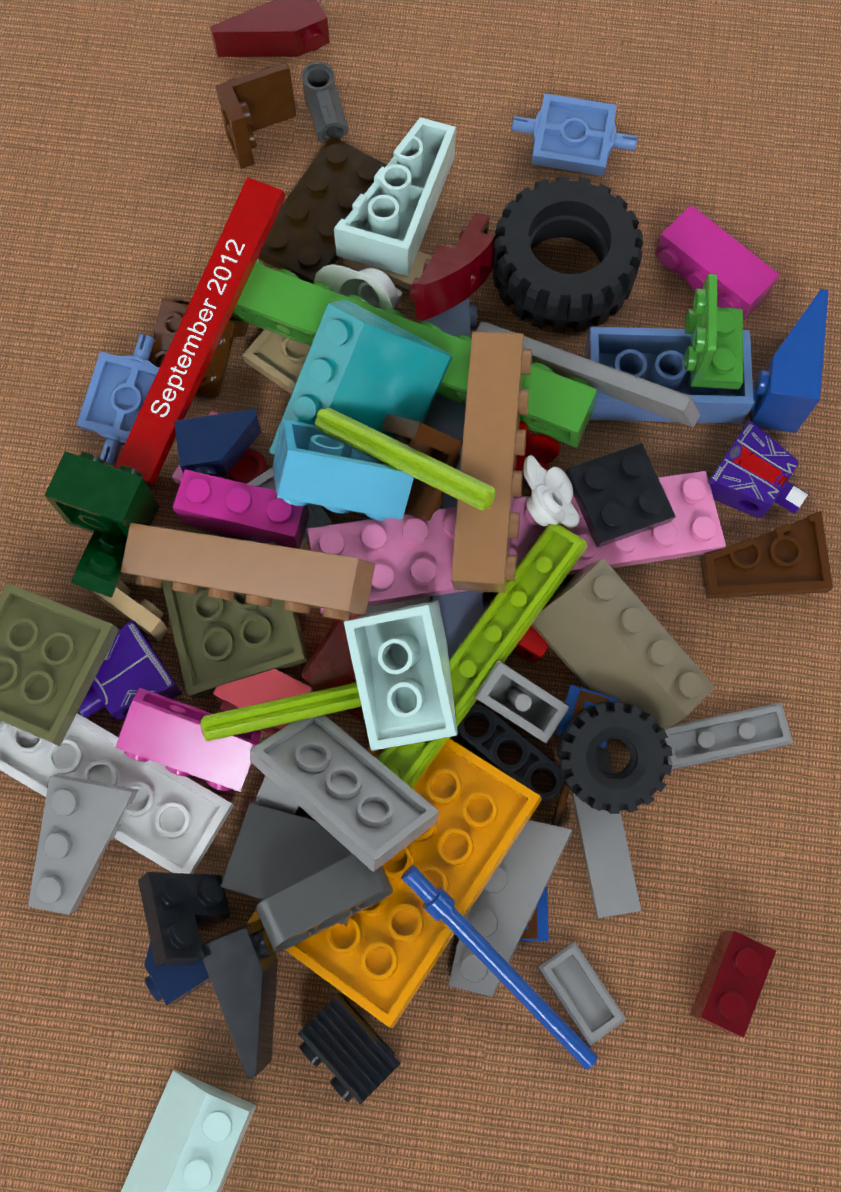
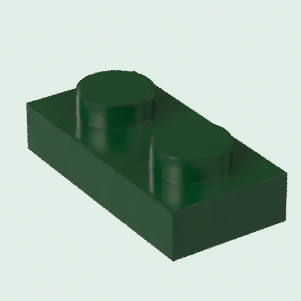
M94 530L76 567L71 583L112 598L122 575L121 568L127 541L117 534Z

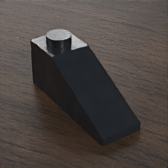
M261 919L225 932L202 944L205 957L203 962L248 1079L257 1076L272 1061L278 959Z

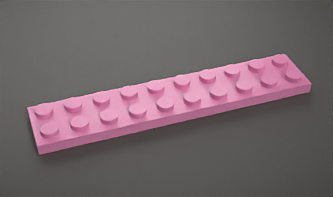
M706 471L659 477V481L676 517L667 524L599 548L596 547L573 495L570 502L580 515L579 524L574 528H568L562 523H559V525L585 540L588 547L568 575L577 574L586 565L603 558L612 568L708 554L725 548L726 543ZM528 497L514 498L513 512L520 513L518 539H510L509 554L517 555L516 568L547 527L538 524L531 516L526 504ZM457 507L438 509L433 513L430 521L413 514H404L402 520L387 518L385 521L368 519L307 528L310 551L355 557L375 564L368 606L465 591L455 590L451 582ZM320 608V612L323 614L324 608Z

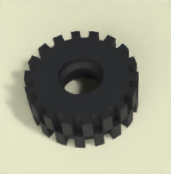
M610 701L599 702V704L594 706L589 705L583 708V712L579 715H574L568 721L570 724L566 731L563 730L560 739L562 741L560 748L557 747V757L560 761V766L558 767L569 789L591 808L598 811L605 810L610 814H620L619 811L626 810L629 813L638 810V805L642 803L648 805L655 799L652 795L657 790L662 792L666 786L663 783L665 774H671L672 765L668 764V756H673L672 748L667 745L665 740L668 736L664 728L659 727L656 723L658 720L637 706ZM609 739L621 740L626 744L630 752L627 766L617 773L605 772L600 768L596 759L599 746Z

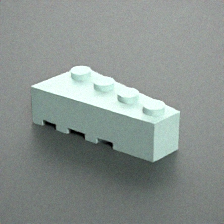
M421 117L417 120L394 150V157L385 168L382 166L376 173L374 183L364 195L360 194L352 204L353 210L346 219H341L335 226L334 235L336 255L338 257L409 276L455 157L456 127Z

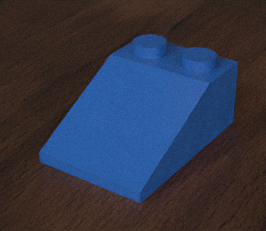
M820 289L776 351L767 368L759 371L755 388H753L754 404L750 409V421L759 428L796 433L819 402L829 290Z

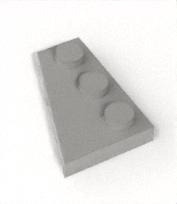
M63 775L49 777L28 907L67 915L77 911L100 866L99 861L110 840L114 839L121 825L119 824L128 805L132 804L139 790Z

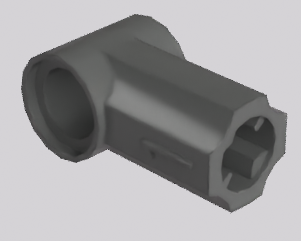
M313 62L303 69L302 84L305 104L310 111L318 141L327 143L331 136L341 140L343 136L348 134V125L335 85L334 71L327 63Z

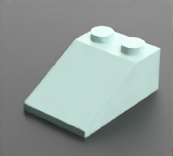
M438 600L367 614L366 616H357L349 619V621H344L371 751L456 736L458 732L448 647Z

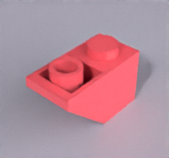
M272 669L217 686L213 695L222 703L219 710L224 712L314 691L312 687L277 669ZM290 723L260 729L259 731L270 737Z

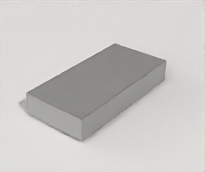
M572 942L538 966L539 971L588 1045L591 1046L627 1020L575 942Z

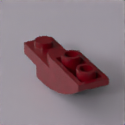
M475 213L468 226L462 227L457 244L453 243L451 247L439 245L433 257L426 259L421 277L415 278L411 287L410 300L412 303H416L415 320L424 321L455 307L477 291L486 281L492 271L495 235L488 234L490 215Z

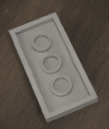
M325 715L292 722L250 749L249 761L372 872L376 871L437 823L439 810Z

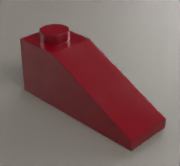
M273 0L210 26L215 52L218 57H298L310 51H316L330 43L327 16L317 0Z

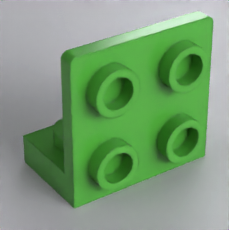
M708 274L702 289L697 288L695 291L693 309H688L686 313L685 334H691V346L686 348L684 368L685 371H691V387L740 389L743 384V309L717 307V274Z

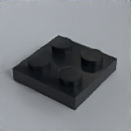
M642 443L570 467L565 472L571 481L573 495L597 548L667 524L676 517Z

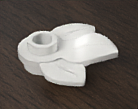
M531 455L526 457L523 469L525 479L532 489V495L526 500L531 516L542 526L562 523L568 528L576 527L579 524L580 515L570 502L573 496V487L567 474L559 467H552L546 471L535 457Z

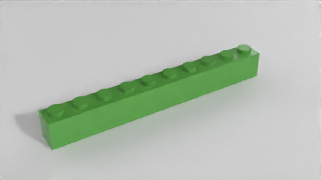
M259 260L256 261L231 317L311 347L328 303L349 300L454 355L436 395L466 406L472 338L464 335H458L457 337L449 335L430 322H414L406 319L397 310L376 308L359 296L350 295L347 297L338 294L324 283L314 282V284L299 279L297 275L289 270L279 269V271L265 267ZM532 363L531 375H523L522 389H529L528 415H520V421H524L529 430L549 435L557 441L577 448L596 407L597 389L593 388L589 382L582 378H566L555 374L551 368L544 364Z

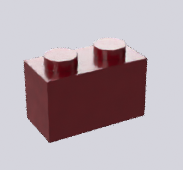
M736 931L721 932L689 1015L730 1035L744 1038L776 950Z

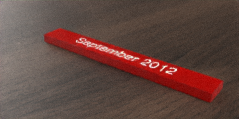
M249 177L246 178L114 468L118 469L119 465L131 467L143 475L142 478L145 482L152 485L155 484L176 438L174 421L183 420L189 410L285 200L286 195L283 190Z

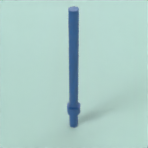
M415 865L410 866L403 873L401 879L424 902L423 908L435 921L442 920L584 1069L591 1068L596 1063L598 1056L454 907L455 900L442 887L437 889Z

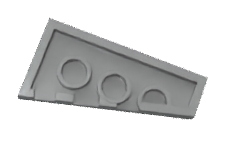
M528 820L465 917L508 963H510L525 928L536 910L540 897L552 877L557 862L565 846H567L573 833L572 829ZM459 939L448 986L493 997L500 984L499 979Z

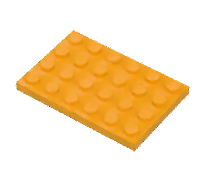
M450 738L413 787V790L439 810L437 823L382 865L393 888V892L380 902L351 916L347 926L337 923L299 944L285 949L293 957L392 1029L454 935L442 920L435 921L423 908L424 902L401 879V876L410 866L415 865L437 889L442 887L455 900L454 907L466 917L542 800L540 795ZM369 747L367 751L375 758H378L384 749L371 751ZM257 910L250 917L248 923L260 919Z

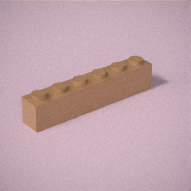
M472 332L460 471L494 487L496 496L493 505L489 509L482 511L458 500L451 582L455 590L506 593L507 580L515 581L517 555L509 554L510 539H518L520 513L513 512L514 497L522 496L523 471H516L517 455H525L526 430H519L520 415H528L529 389H522L523 375H531L532 349H525L523 333Z
M130 523L121 572L137 576L136 584L161 588L162 581L173 582L171 589L173 591L197 595L198 587L208 588V597L233 601L235 593L246 595L245 603L271 608L272 600L285 602L283 610L309 614L312 606L324 608L323 617L349 621L350 613L366 616L375 564L355 557Z

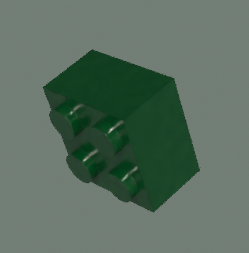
M65 451L44 495L67 524L90 532L98 530L103 533H114L127 541L130 523L151 526L159 508L151 493V489L147 486L142 478L143 475L139 471L125 465H119L118 469L105 465L102 459L87 452H81L80 456Z

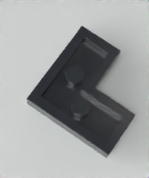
M147 872L138 880L155 965H196L205 958L197 923H221L231 915L225 890L220 887L222 884L221 875Z

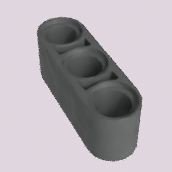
M352 854L268 897L256 906V910L273 951L277 952L299 944L380 902L393 892V888L383 866L372 872Z

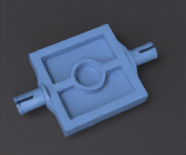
M544 93L542 109L537 114L536 119L514 115L511 132L533 134L534 150L532 165L604 176L607 159L613 148L635 152L638 135L616 133L614 119L617 105Z
M139 334L133 356H116L100 351L76 426L82 430L100 434L106 439L100 459L104 461V464H109L110 466H115L121 444H125L160 368L148 361L155 339L148 335Z

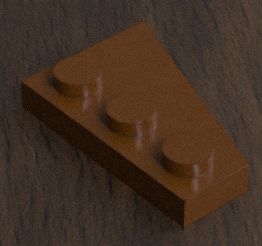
M822 511L808 515L807 518L795 523H787L777 527L773 531L756 538H748L709 553L702 559L706 599L828 593L833 588Z

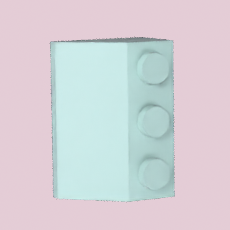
M174 1069L121 1192H221L256 1105Z

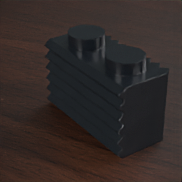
M341 993L337 994L298 1033L304 1040L299 1045L300 1050L316 1067L322 1062L335 1075L330 1080L331 1085L346 1102H349L354 1097L361 1105L401 1064V1059Z

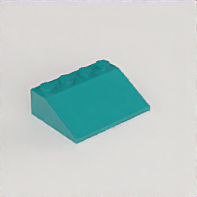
M349 300L328 303L269 452L275 455L283 419L315 425L317 413L320 409L331 408L391 438L394 435L381 430L387 414L424 423L454 355Z

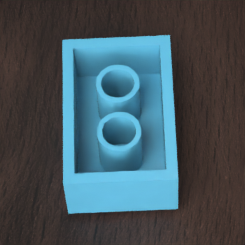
M286 419L282 421L273 461L277 498H282L285 502L295 506H305L308 503L321 505L335 513L344 514L349 511L365 513L368 517L379 521H385L387 518L403 519L414 477L318 430L315 425Z

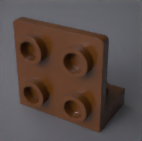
M287 63L269 66L261 71L215 85L225 132L241 169L254 165L252 149L257 147L253 131L296 116L291 73Z
M166 298L161 301L153 336L155 342L148 360L156 367H160L190 303L188 300ZM234 317L230 318L197 390L198 393L213 398L219 396L233 338L246 336L249 323Z
M390 414L386 415L381 430L394 435L393 439L456 469L460 460L459 451L463 444L462 441L421 422ZM414 478L405 511L430 521L433 513L442 504L443 492Z

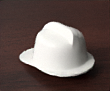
M332 264L322 267L316 273L314 282L328 285L338 294L347 297L350 295L359 296L365 299L371 306L382 310L386 308L395 309L396 304L402 297V292L395 288L389 276L376 268L355 271L344 266Z

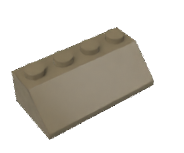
M604 558L581 569L548 601L531 625L588 690L620 699L619 702L642 708L644 712L651 714L657 719L656 723L659 727L664 728V730L687 717L715 688L713 683Z

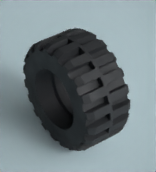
M569 176L556 177V182L549 183L548 179L536 182L533 190L529 187L524 188L516 194V200L508 202L503 209L502 218L498 220L495 230L492 266L494 284L496 288L500 289V298L507 306L513 304V313L521 320H524L526 317L532 319L531 325L543 329V326L547 325L554 327L553 332L564 333L565 328H573L574 332L585 331L589 323L592 322L594 326H599L607 321L609 314L616 315L623 307L625 299L629 298L643 255L641 251L644 243L643 234L640 229H637L639 221L632 210L626 211L628 203L619 195L613 197L610 194L611 189L601 183L597 187L590 184V179L580 177L579 181H570ZM559 237L571 238L587 245L596 254L600 264L583 273H560L543 265L535 257L532 249L548 239Z

